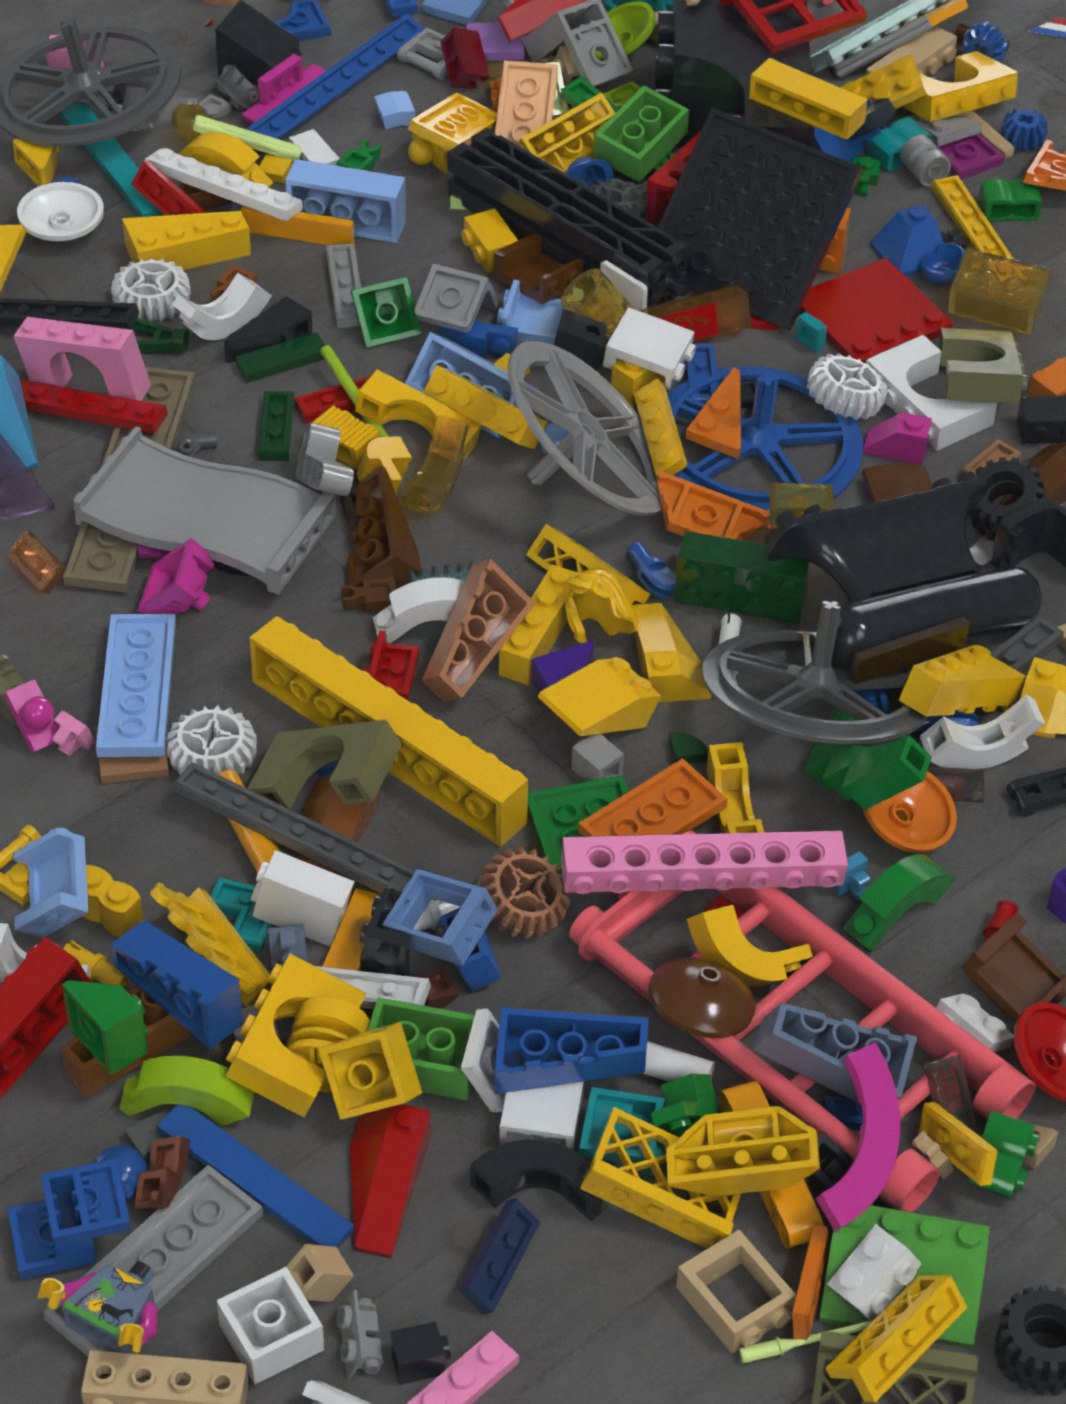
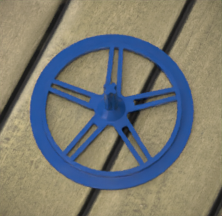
M733 367L717 369L718 375L711 377V371L699 374L694 378L705 380L698 382L690 388L687 380L668 394V399L674 419L676 420L679 414L693 421L705 403L692 399L691 396L698 390L700 393L710 388L712 383L719 381V384H721ZM734 367L740 370V381H757L752 415L747 419L741 418L740 457L737 459L715 450L695 465H691L686 459L688 466L673 475L772 512L770 517L778 516L788 510L798 514L804 512L805 509L812 505L822 506L832 501L849 487L861 466L863 456L862 434L856 420L849 416L844 418L841 414L834 415V412L829 409L827 411L836 423L775 424L772 422L778 384L795 389L815 400V398L809 395L810 390L807 388L808 379L772 368ZM842 443V452L833 468L823 477L809 485L805 484L780 447ZM754 455L760 457L785 491L769 493L746 491L726 486L711 478L747 456ZM775 456V458L777 459L781 467L784 469L788 477L784 474V472L781 470V468L778 466V464L772 457Z

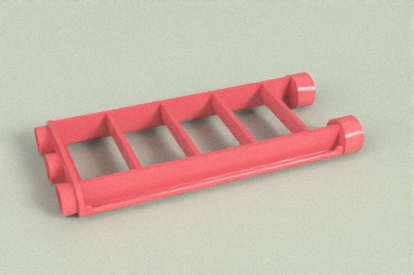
M690 830V831H687V832L683 833L682 835H685V834H697V833H695L694 831ZM766 887L763 889L731 888L728 890H718L734 904L746 911V913L738 918V923L744 936L759 924H762L791 948L809 943L813 957L807 959V963L756 1004L755 1014L750 1025L741 1033L726 1038H706L690 1035L748 1082L757 1081L763 1093L778 1106L797 1117L807 1126L809 1125L815 1129L817 1134L820 1131L827 1134L853 1160L856 1157L855 1153L860 1131L857 1134L805 1093L816 1081L800 1073L791 1081L788 1080L740 1041L761 1024V1020L779 1004L790 1000L822 972L873 1010L857 1025L873 1029L876 1026L882 1027L888 1022L904 1035L917 1036L916 1044L938 1060V1063L951 1061L955 1074L978 1091L973 1102V1109L987 1120L991 1111L1017 1119L1027 1107L1036 1087L1033 1081L778 887ZM660 890L657 892L625 891L619 893V901L605 912L597 906H590L585 909L572 924L569 938L579 946L578 952L583 959L587 961L599 960L651 1002L648 991L654 972L618 944V942L676 898L683 890ZM697 951L695 954L691 956L695 958H703L699 951ZM929 1071L902 1094L901 1099L898 1100L900 1120L934 1091ZM908 1149L896 1158L891 1175L878 1197L894 1210L913 1213L932 1193L939 1180L940 1169L916 1150Z

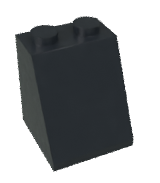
M239 1L215 29L219 75L222 74L223 68L226 65H234L247 80L254 85H258L260 77L291 55L296 54L302 57L297 37L244 1Z

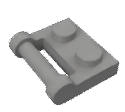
M425 28L399 49L397 54L398 60L404 63L410 62L433 73V76L439 80H444L448 75L440 43L445 37L444 35ZM416 52H419L424 56H427L435 61H438L439 63H435L421 55L416 54Z

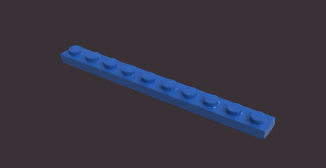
M406 13L246 129L283 140L397 57L399 49L423 31L424 28ZM253 149L259 156H261L263 153H265V152H261V151H258V150Z

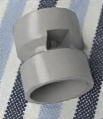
M926 135L912 137L904 144L900 151L901 162L924 186L931 187L932 180L945 178L950 171V160Z

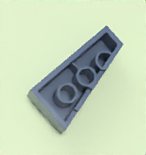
M781 1003L761 1020L753 1050L859 1103L855 1086L842 1060L847 1055L876 1042L892 1075L899 1100L902 1097L917 1036L909 1034L898 1036L890 1034L889 1029L877 1026L870 1029L856 1025V1021L842 1018L839 1021L827 1018L825 1013Z

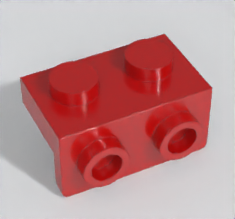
M379 631L377 642H371L369 659L372 661L371 666L366 665L364 671L368 672L373 679L386 687H391L398 695L409 701L420 656L419 646L387 643L386 631Z

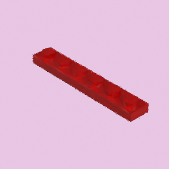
M20 379L26 410L131 430L137 426L141 428L142 432L155 434L168 416L166 405Z

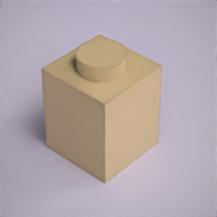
M305 1244L286 1266L306 1300L332 1302L354 1277L337 1247Z

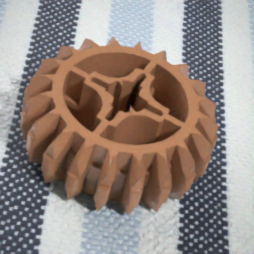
M523 847L517 849L515 853L508 848L502 855H495L485 865L477 886L487 889L498 908L490 922L497 921L500 923L499 932L508 928L511 930L512 938L517 936L519 932L523 934L525 940L531 938L533 933L540 938L546 931H553L566 916L565 912L570 906L571 901L568 898L570 893H564L562 874L557 873L559 864L551 866L548 863L549 854L540 858L537 857L536 849L526 854ZM500 882L503 884V888H502V889H503V890L505 891V893L507 894V899L505 898V896H504L503 893H502V890H501V887H500ZM541 888L544 890L546 897L541 892Z

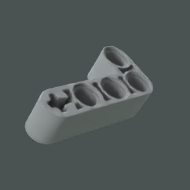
M310 422L307 424L296 467V479L315 490L348 496L352 487L354 472L352 468L335 461L340 441V429Z

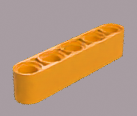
M757 1081L744 1083L719 1092L723 1113L770 1107ZM804 1179L790 1188L759 1191L785 1248L790 1249L809 1243L813 1226H824L821 1215Z

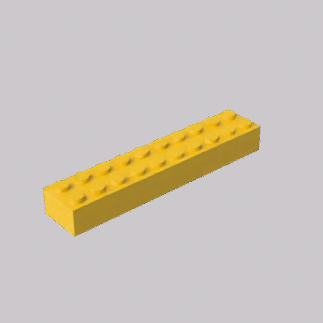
M276 616L250 636L253 683L319 727L387 720L402 743L388 773L499 847H502L527 824L528 779L520 771L513 770L502 763L494 754L487 753L479 748L466 736L459 735L443 721L436 720L424 712L417 704L410 703L398 695L391 687H386L373 679L368 672L361 671L350 664L343 656L337 655L324 647L317 639H312L301 632L294 624L287 623Z

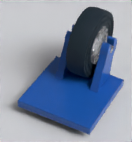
M883 98L874 102L868 99L865 123L850 138L846 140L815 126L814 144L818 150L850 162L853 160V157H856L867 147V139L881 133V130L886 128L885 123L896 113L895 107L889 98Z

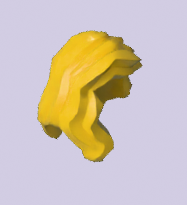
M588 569L575 578L564 581L563 589L566 599L567 619L574 633V639L581 644L587 642L582 621L588 618L597 621L609 636L619 633L631 634L637 631V613L613 574L603 569Z

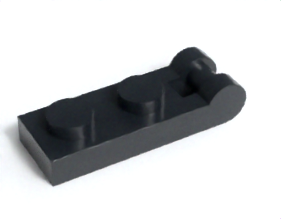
M1066 767L1015 779L1007 785L1006 791L1011 799L1016 800V809L1020 816L1028 817L1037 810L1066 803ZM1035 792V794L1029 796L1027 793Z

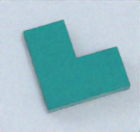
M219 877L210 897L224 915L237 918L233 927L251 951L262 953L269 938L268 928H273L274 925L253 917L256 902L251 901L255 886Z

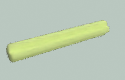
M197 115L195 118L193 130L196 132H221L231 135L247 144L250 148L261 152L292 159V161L300 158L302 147L201 115Z

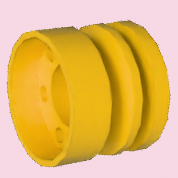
M329 996L312 997L303 1001L297 1009L292 1025V1035L287 1041V1049L324 1069L319 1048L367 1032L370 1020L364 1011L343 999ZM326 1075L319 1091L329 1093L331 1088Z

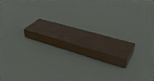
M960 617L856 652L853 656L849 678L856 685L965 647L970 623L965 617Z

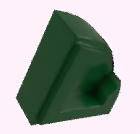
M669 732V743L675 763L682 758L687 763L708 760V749L701 740L686 733Z

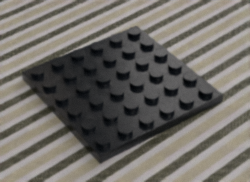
M712 107L658 228L673 236L674 240H680L687 244V266L684 271L686 272L688 288L791 331L864 169Z

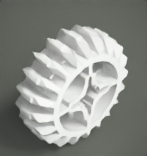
M151 257L148 261L140 259L138 263L129 262L128 267H120V273L114 274L111 286L114 303H137L140 312L137 318L150 322L159 320L162 323L163 318L166 317L173 319L174 314L181 313L172 305L176 297L180 295L189 300L191 294L187 273L183 272L181 266H175L174 261L166 263L164 258L156 261Z
M839 353L836 356L827 354L826 357H819L818 361L810 369L807 380V388L810 390L809 395L815 398L817 404H822L824 410L829 409L833 411L834 415L841 414L844 418L849 416L854 420H858L860 417L868 419L869 416H875L885 403L888 385L883 382L882 376L877 374L876 369L870 367L869 363L865 364L860 359H853L850 355L844 357Z
M204 705L202 711L199 712L191 708L189 716L180 715L178 722L172 723L171 732H168L166 739L167 757H169L173 770L178 771L180 775L193 762L216 774L225 770H234L239 776H243L245 768H251L257 753V738L250 720H245L242 713L234 714L231 707L222 711L219 705L215 709L209 710Z

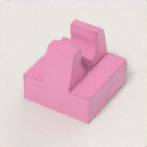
M62 710L54 719L59 729L52 741L59 745L58 750L67 756H70L79 747L89 751L96 742L89 728Z

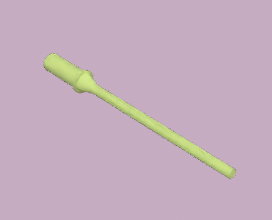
M873 1320L830 1330L829 1332L851 1334L863 1331ZM821 1333L810 1335L807 1340L779 1339V1337H776L775 1340L750 1345L746 1348L742 1347L739 1348L740 1358L744 1364L777 1355L783 1356L785 1352L794 1347L820 1341Z

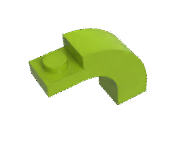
M162 1056L144 1060L140 1074L126 1080L119 1109L126 1115L132 1116L159 1105H185L203 1112L223 1127L250 1116L255 1092L225 1077L229 1068L218 1063L196 1057Z

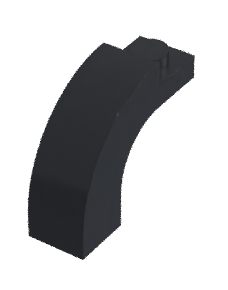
M536 1139L508 1142L487 1151L470 1164V1185L494 1208H497L521 1190L546 1188L562 1195L590 1222L602 1213V1199L580 1189L584 1176L587 1173L588 1160L564 1145Z

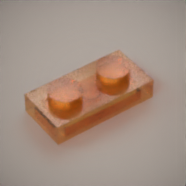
M26 530L23 531L7 555L40 592L50 594L66 570L62 563L36 535Z

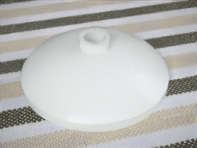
M55 182L39 186L28 192L18 204L17 215L20 225H24L27 233L45 241L65 242L81 238L94 230L103 218L104 207L101 197L91 188L78 183Z

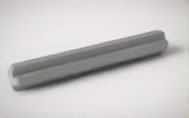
M922 16L833 65L836 76L843 78L930 30L932 27L929 19L926 16Z

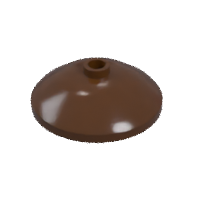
M688 957L669 961L656 969L649 984L650 1001L659 1015L674 1027L692 1035L706 1038L734 1036L744 1031L750 1025L755 1014V998L745 981L733 970L712 960Z

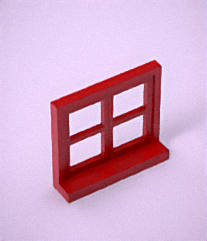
M719 0L723 6L731 3L736 6L771 53L863 23L867 17V12L857 0H836L844 12L818 21L804 5V2L810 0H785L758 9L752 0ZM792 7L805 25L777 34L764 16Z

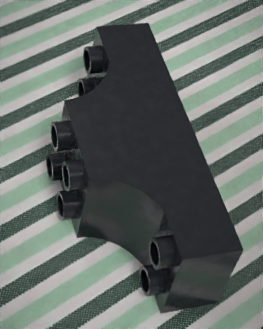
M674 0L673 11H658L657 44H659L658 56H656L655 89L661 95L689 109L688 133L676 146L684 147L702 130L713 107L813 147L815 126L749 98L751 74L769 58L812 76L809 41L771 53L733 3L723 6L719 0H701L697 5H692L691 7L686 5L685 0ZM752 0L758 9L785 1ZM792 7L764 16L777 34L805 25Z

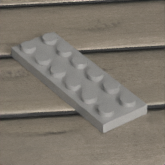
M207 1165L176 1193L168 1208L158 1209L83 1277L97 1273L104 1266L108 1265L127 1274L136 1261L144 1262L155 1274L148 1283V1286L153 1290L154 1304L159 1311L263 1216V1208L214 1168ZM59 1304L55 1310L48 1307L43 1311L44 1320L86 1356H89L90 1350L111 1352L66 1327L62 1308L63 1304Z

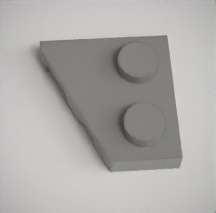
M916 114L909 116L932 135L931 140L937 147L981 133V122L951 116L929 122Z

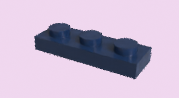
M517 1198L506 1200L459 1288V1291L483 1314L494 1312L541 1223Z

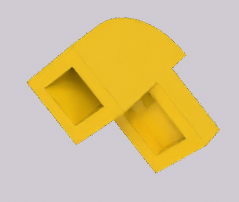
M400 436L379 437L369 442L357 469L359 481L382 465L386 468L395 493H397L412 459Z

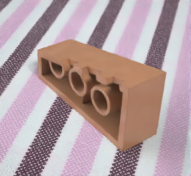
M492 559L472 565L421 680L444 703L463 698L535 604Z

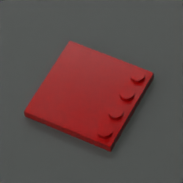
M887 258L811 287L799 312L800 314L808 312L827 326L826 340L842 356L847 357L850 355L853 359H860L865 364L867 359L921 335H924L930 341L939 338L941 328H953L954 325Z

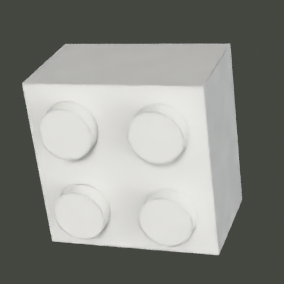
M287 1267L216 1300L219 1326L241 1363L247 1364L248 1375L254 1385L324 1351L323 1325Z

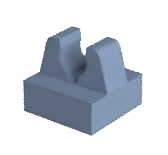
M303 924L268 928L272 966H275L276 963L284 965L290 953L307 962Z

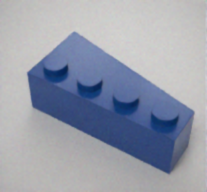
M143 920L111 944L114 967L209 1049L243 1025V1004L240 995L239 979L170 937L161 929Z
M501 1007L494 1072L495 1094L645 1073L649 1018Z

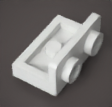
M962 993L940 999L936 1006L939 1011L994 1053L1009 1049L1014 1041V1035L1006 1029V1025L1000 1019L990 1016L980 1007L979 1002L969 995Z
M875 1224L827 1285L871 1321L892 1302L904 1285L913 1280L917 1269L921 1266V1262L906 1246Z

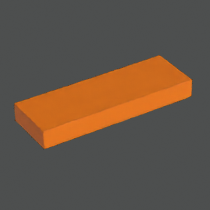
M813 1226L792 1312L793 1335L795 1339L807 1340L810 1337L830 1253L829 1230L826 1226Z

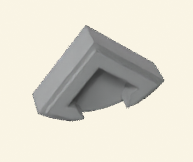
M211 94L194 107V116L201 115L207 118H218L232 112V104Z

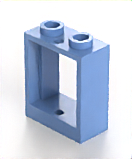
M417 869L411 880L405 885L394 907L386 915L382 926L386 930L410 935V950L464 966L498 908L486 888ZM432 898L461 907L442 938L413 929Z

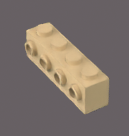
M90 1350L81 1389L83 1404H245L249 1386L247 1364Z

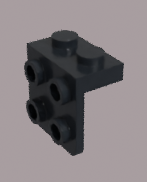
M385 886L382 895H376L374 898L370 923L364 922L361 929L360 942L364 943L360 964L365 966V972L410 976V935L386 930L382 926L386 915L394 907L393 887Z

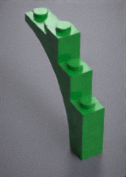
M836 708L832 720L856 721L838 708ZM909 735L891 743L874 747L866 746V744H831L821 742L813 747L804 770L827 791L833 788L843 799L852 798L866 810L923 782L932 756Z

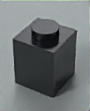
M436 1321L390 1331L391 1355L400 1385L438 1377L445 1371V1359L451 1358V1350L447 1335L440 1336Z

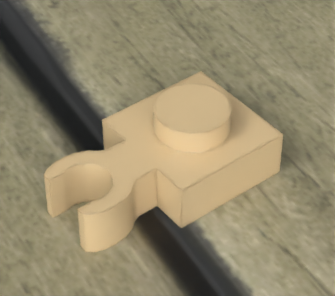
M924 1130L913 1140L912 1146L914 1150L940 1169V1177L943 1180L954 1170L949 1158L940 1150V1145L936 1141L933 1142Z

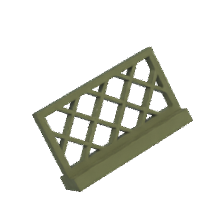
M822 1330L811 1404H824L831 1398L837 1404H846L838 1393L854 1383L853 1380L845 1379L833 1387L824 1376L825 1363L830 1364L857 1336ZM928 1348L882 1396L894 1389L905 1404H921L932 1395L939 1404H949L939 1390L948 1384L966 1386L965 1397L958 1404H973L979 1356ZM909 1377L919 1378L928 1389L913 1401L900 1386ZM931 1381H937L938 1383L934 1385ZM822 1385L828 1391L823 1396H821ZM878 1400L876 1402L863 1401L860 1404H880Z

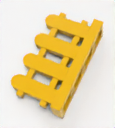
M160 882L150 891L151 896L160 905L169 909L170 913L167 917L172 924L187 933L188 937L185 941L189 947L239 979L241 1001L245 1007L256 1003L263 988L268 991L271 990L273 985L267 983L270 974L207 891L198 887L187 898L183 893L172 891Z

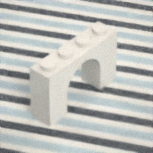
M921 335L867 359L866 364L869 363L872 369H876L877 374L881 375L883 382L888 385L885 404L888 407H891L897 414L908 413L932 418L928 443L938 451L994 425L997 402L932 399L912 390V385L938 374L941 350L924 335Z

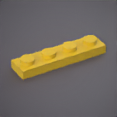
M656 378L635 392L634 398L654 470L658 477L659 471L674 475L687 467L688 464L665 385Z

